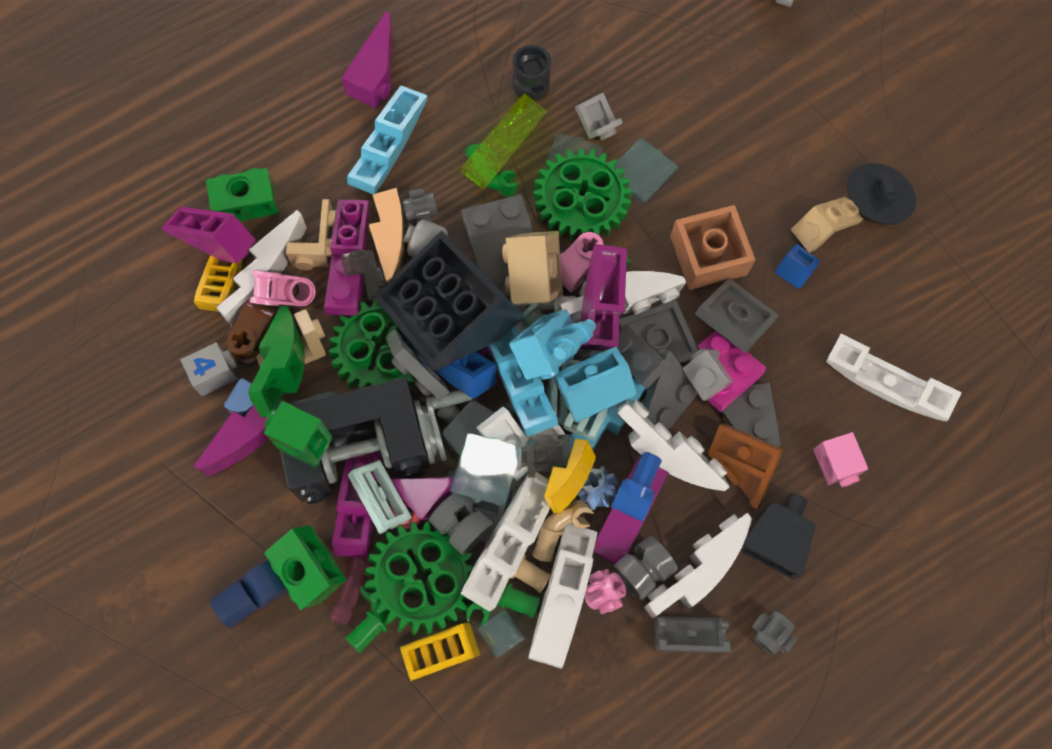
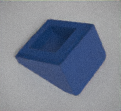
M795 244L779 264L775 273L799 289L821 261Z

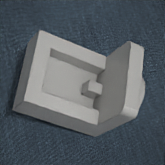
M604 93L575 106L589 139L599 136L600 140H604L616 134L615 127L623 124L621 118L615 119Z
M700 349L689 357L690 363L682 368L703 401L711 399L733 383V380L718 359L721 356L718 350Z

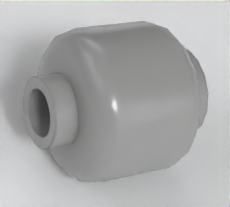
M426 219L420 220L416 227L410 224L403 242L408 243V255L414 257L441 230L448 236L447 229Z

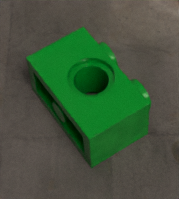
M252 168L246 172L232 175L221 174L216 178L206 180L211 211L234 214L240 222L279 214L274 182L267 168ZM247 192L246 195L238 197L239 194Z
M284 401L281 402L278 409H273L265 422L266 430L264 434L280 451L315 468L333 438L321 419Z
M312 525L291 529L264 553L270 562L272 570L280 577L289 591V597L297 604L300 610L320 604L347 581Z

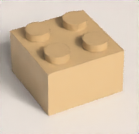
M559 231L521 233L506 238V244L503 245L502 253L504 262L508 263L509 276L506 277L505 288L507 295L511 296V302L513 304L551 302L562 295L563 284Z

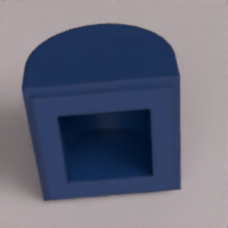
M269 560L251 569L241 579L260 609H264L288 592L280 577L272 570Z
M240 579L210 600L211 607L218 618L230 629L260 609Z

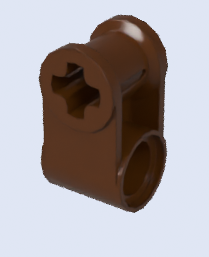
M250 300L243 305L238 319L226 339L228 348L233 352V356L239 363L250 365L258 361L256 356L260 354V343L276 316L277 310L261 304L250 303Z

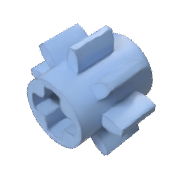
M601 466L600 469H591L586 482L577 495L582 501H587L592 510L596 506L608 508L614 497H616L617 490L614 486L619 482L613 473L608 475L604 466Z

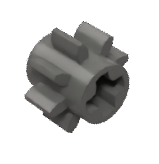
M423 188L410 190L408 192L410 198L402 200L408 222L416 220V223H418L422 219L431 221V216L438 215L433 193L424 194Z
M776 611L771 616H768L766 613L761 614L752 626L758 632L753 640L763 650L773 656L779 650L782 653H788L798 640L791 635L796 628L795 625Z

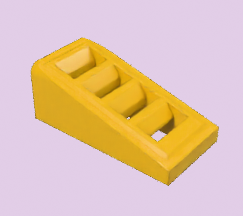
M210 255L193 301L199 309L219 312L216 307L236 291L237 284L233 278L240 273L243 259L238 263H232L231 266L218 265L219 259ZM216 271L229 272L228 276L215 275ZM213 281L223 282L225 284L224 286H216L213 285ZM211 292H218V293H221V294H220V297H218V296H211L210 293H211Z
M469 622L400 647L410 681L480 656ZM456 634H459L465 652L462 655L455 636ZM442 639H447L452 654L451 659L447 658ZM433 643L439 662L435 665L428 646ZM417 648H420L426 666L424 669H420L415 653Z

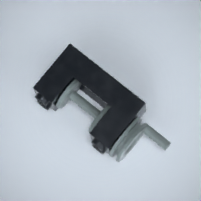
M403 377L294 405V407L321 419L333 438L316 468L281 451L288 488L301 502L306 501L307 504L323 502L327 500L326 496L334 494L332 483L337 481L335 462L381 450L385 466L387 468L394 466L398 477L403 475L405 478L421 476L424 474V470L430 468L429 461L430 464L435 463L434 456L440 455L442 461L447 460L434 410L470 401L472 398L462 391L456 390L449 392L441 401L435 396L425 397L427 404L420 405L419 399L413 402L407 379Z

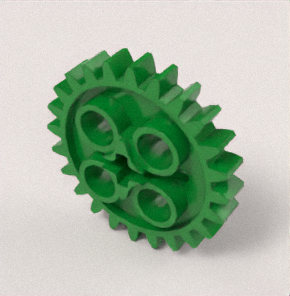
M580 148L578 155H574L568 149L567 158H563L557 153L556 164L549 160L546 161V170L540 169L539 179H535L536 190L534 191L533 200L537 201L535 202V210L542 211L540 213V221L549 220V231L558 227L559 237L568 232L570 233V241H573L576 235H582L587 232L599 235L601 231L608 237L611 230L610 226L614 229L619 228L620 220L626 219V210L630 209L631 201L629 199H631L632 189L628 188L630 178H623L625 169L615 170L616 159L607 163L606 153L597 158L595 157V149H592L589 155H585L583 148ZM573 176L576 177L577 180L571 181L566 179L565 177ZM595 183H603L606 187H598ZM567 202L571 206L561 207L558 203ZM597 209L601 213L592 214L588 210Z
M376 299L373 300V307L370 308L364 302H361L362 311L358 312V316L351 315L350 319L344 316L340 317L343 327H333L336 337L329 338L332 347L329 350L330 358L334 359L332 361L334 371L339 370L338 376L341 381L348 379L349 389L354 388L358 384L360 389L406 377L409 387H415L414 376L410 372L404 375L397 368L391 370L383 368L384 365L392 363L391 360L394 358L386 337L394 329L403 337L405 336ZM394 325L387 334L389 326ZM373 326L380 328L375 332L367 331L368 328ZM409 341L404 342L413 352L416 351ZM358 353L367 354V356L362 359L354 358V356ZM376 362L377 364H376L374 370H373V371H370V369L372 368V366H373L374 363Z
M412 522L409 532H406L399 525L396 530L397 537L389 532L385 534L384 538L387 545L381 542L376 543L375 549L380 555H369L368 561L375 565V567L365 569L364 574L372 577L373 580L366 582L364 588L374 590L375 593L368 598V602L374 603L379 601L380 605L375 614L379 615L386 611L389 615L385 624L389 625L395 619L398 620L399 632L408 624L411 625L412 635L417 633L419 626H423L426 635H429L432 632L434 623L442 631L446 627L444 618L454 623L458 619L454 610L464 613L467 609L461 600L470 601V599L460 593L468 580V575L471 574L474 566L466 565L472 554L466 553L461 555L449 543L450 535L448 534L444 537L437 529L435 532L430 531L429 522L425 523L422 530H418L416 523ZM428 548L435 551L437 561H425L421 556V550ZM407 550L413 552L415 564L407 555ZM396 561L401 562L406 567L407 573L402 576H396L390 571L389 564ZM417 570L420 575L426 574L428 577L424 585L421 580L415 581L413 579ZM438 579L448 581L451 586V592L448 594L438 592L435 588V581ZM426 591L434 600L435 604L433 606L428 603ZM406 593L416 594L420 599V606L409 608L403 601V595Z

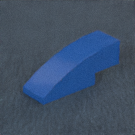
M476 352L436 370L449 383L473 399L496 384V363Z

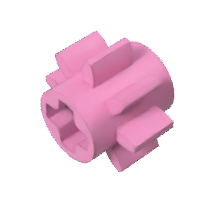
M609 569L599 570L590 574L588 580L590 584L587 585L584 595L589 607L594 610L599 609L601 614L623 607L620 599L626 595V586L622 578L617 573L610 574Z

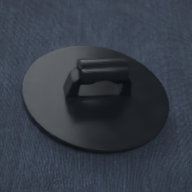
M877 163L865 164L856 168L848 179L847 192L850 200L853 201L862 215L874 222L898 224L908 219L915 209L916 196L910 182L900 172L889 166Z

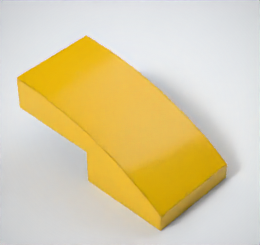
M575 439L567 467H553L544 498L553 513H561L573 501L591 472L596 456L588 440Z

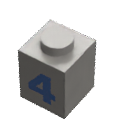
M217 342L180 359L193 388L201 396L237 380L233 369L238 366L229 349L223 351Z

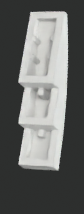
M298 210L249 249L255 260L233 278L239 289L216 307L232 327L237 321L243 305L250 300V297L254 296L255 276L252 275V270L282 273L289 263L286 255L287 242L300 243L307 229L303 217Z
M533 469L529 471L507 507L460 593L489 612L495 609L509 578L515 575L528 546L534 543L550 509L549 504L544 498L549 480Z

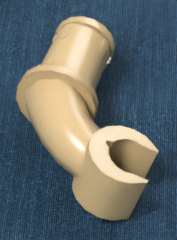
M576 500L561 513H553L547 517L540 528L536 545L532 552L533 557L544 562L553 561L559 535L564 534V527L573 523L579 529L590 526L584 517H579L583 512L593 514L589 506L582 500Z
M524 554L515 575L511 579L516 577L541 593L551 574L526 560V555Z

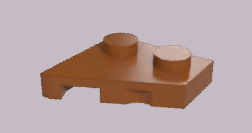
M721 423L708 454L727 471L726 476L750 499V505L758 509L761 506L784 449L726 423Z

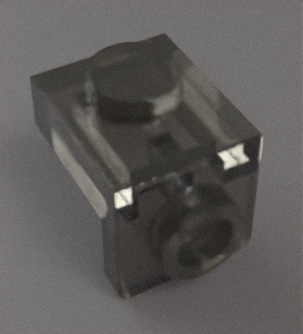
M354 250L350 253L342 254L344 275L364 274L368 300L375 299L373 296L380 290L379 286L385 285L382 266L376 267L373 250Z
M570 435L529 436L527 446L521 447V466L528 467V478H535L536 471H552L553 467H567L570 457Z

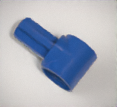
M644 452L631 480L623 479L611 508L643 522L655 496L654 491L650 487L662 459L650 452Z

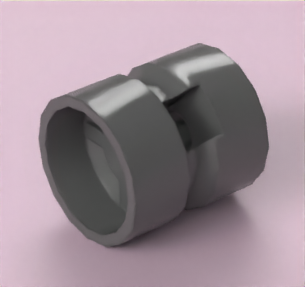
M458 490L450 495L433 512L429 522L441 535L449 534V543L461 555H465L486 536L494 523L481 510L474 511V503L461 490Z
M650 535L634 547V555L626 554L612 566L614 572L624 581L626 588L640 601L656 589L655 582L657 580L664 582L678 570L675 561L668 551Z

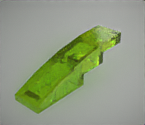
M524 93L470 156L460 172L485 190L545 116L547 111Z

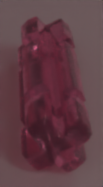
M360 557L352 558L348 568L350 573L345 576L347 581L341 586L337 597L338 605H334L330 615L332 621L343 625L349 623L353 613L350 610L352 606L355 607L361 592L360 585L363 586L364 583L362 578L365 575V569L370 567L368 560Z

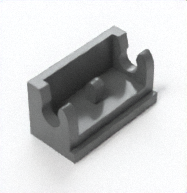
M655 616V652L717 654L731 652L730 641L726 640V629L729 628V622L723 620V618Z

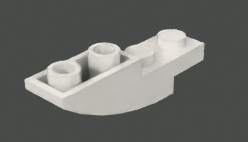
M654 271L626 272L625 313L623 315L631 311L634 314L642 313L651 308L652 303L659 300L662 303H667L676 299L686 283L684 277ZM586 281L579 292L581 297L560 304L558 311L567 309L573 323L580 322Z
M627 399L615 405L617 413L634 429L628 435L631 446L641 455L644 452L657 455L662 459L660 468L691 484L720 491H726L730 487L724 476L727 474L725 468L715 458L709 461L702 454L705 449L693 436L687 439L679 431L672 438L671 433L660 422L654 425L647 418L649 415L648 410L637 399L633 402Z
M748 513L740 519L735 514L719 525L722 530L720 534L712 539L708 533L692 545L696 551L689 558L697 568L694 569L691 564L674 576L678 581L669 589L663 584L647 596L651 602L644 608L651 618L660 614L678 599L686 609L693 607L720 582L732 566L745 541L752 519Z
M573 524L564 527V534L560 536L548 588L544 593L528 659L560 669L563 668L586 592L594 560L592 559V554L598 532L587 528L579 529Z

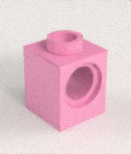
M853 432L824 441L813 449L828 486L839 483L841 487L859 482V475L868 470Z

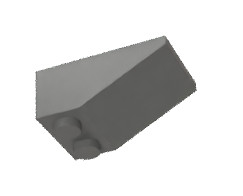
M521 194L462 209L463 228L474 264L510 301L511 296L507 295L505 280L509 276L508 263H505L503 260V245L506 244V238L521 233H533Z

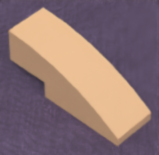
M397 188L373 194L380 222L369 225L387 283L402 269L405 255V242H403L405 237L404 219Z

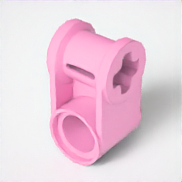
M583 233L565 252L560 254L562 284L570 293L574 292L583 283L584 277L588 274L593 252L589 250L593 249L595 244L604 245L601 237L595 233Z
M252 270V275L255 276L254 296L250 297V303L279 306V304L306 306L315 298V286L307 278ZM295 284H298L299 294L294 298L292 290Z

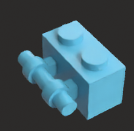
M564 309L541 316L511 341L509 345L526 380L539 376L541 380H545L559 373L558 368L574 358V354L579 350L580 346L591 339L596 325L590 319L584 322L573 323L568 310Z
M617 347L602 353L597 351L590 354L589 359L575 365L570 363L563 366V370L553 376L556 386L560 389L564 403L575 422L637 395L629 365Z

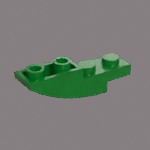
M286 305L280 306L264 339L260 343V354L265 360L262 362L261 368L248 391L249 398L255 405L260 417H268L273 409H277L284 393H297L304 372V344Z

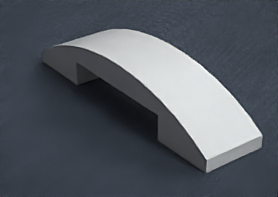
M843 334L839 336L826 361L835 370L860 387L893 404L934 419L949 420L961 392L933 378L926 382L869 354V347Z

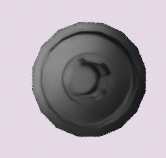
M527 45L518 49L514 54L512 85L516 95L523 100H540L549 91L551 58L544 48L537 45Z

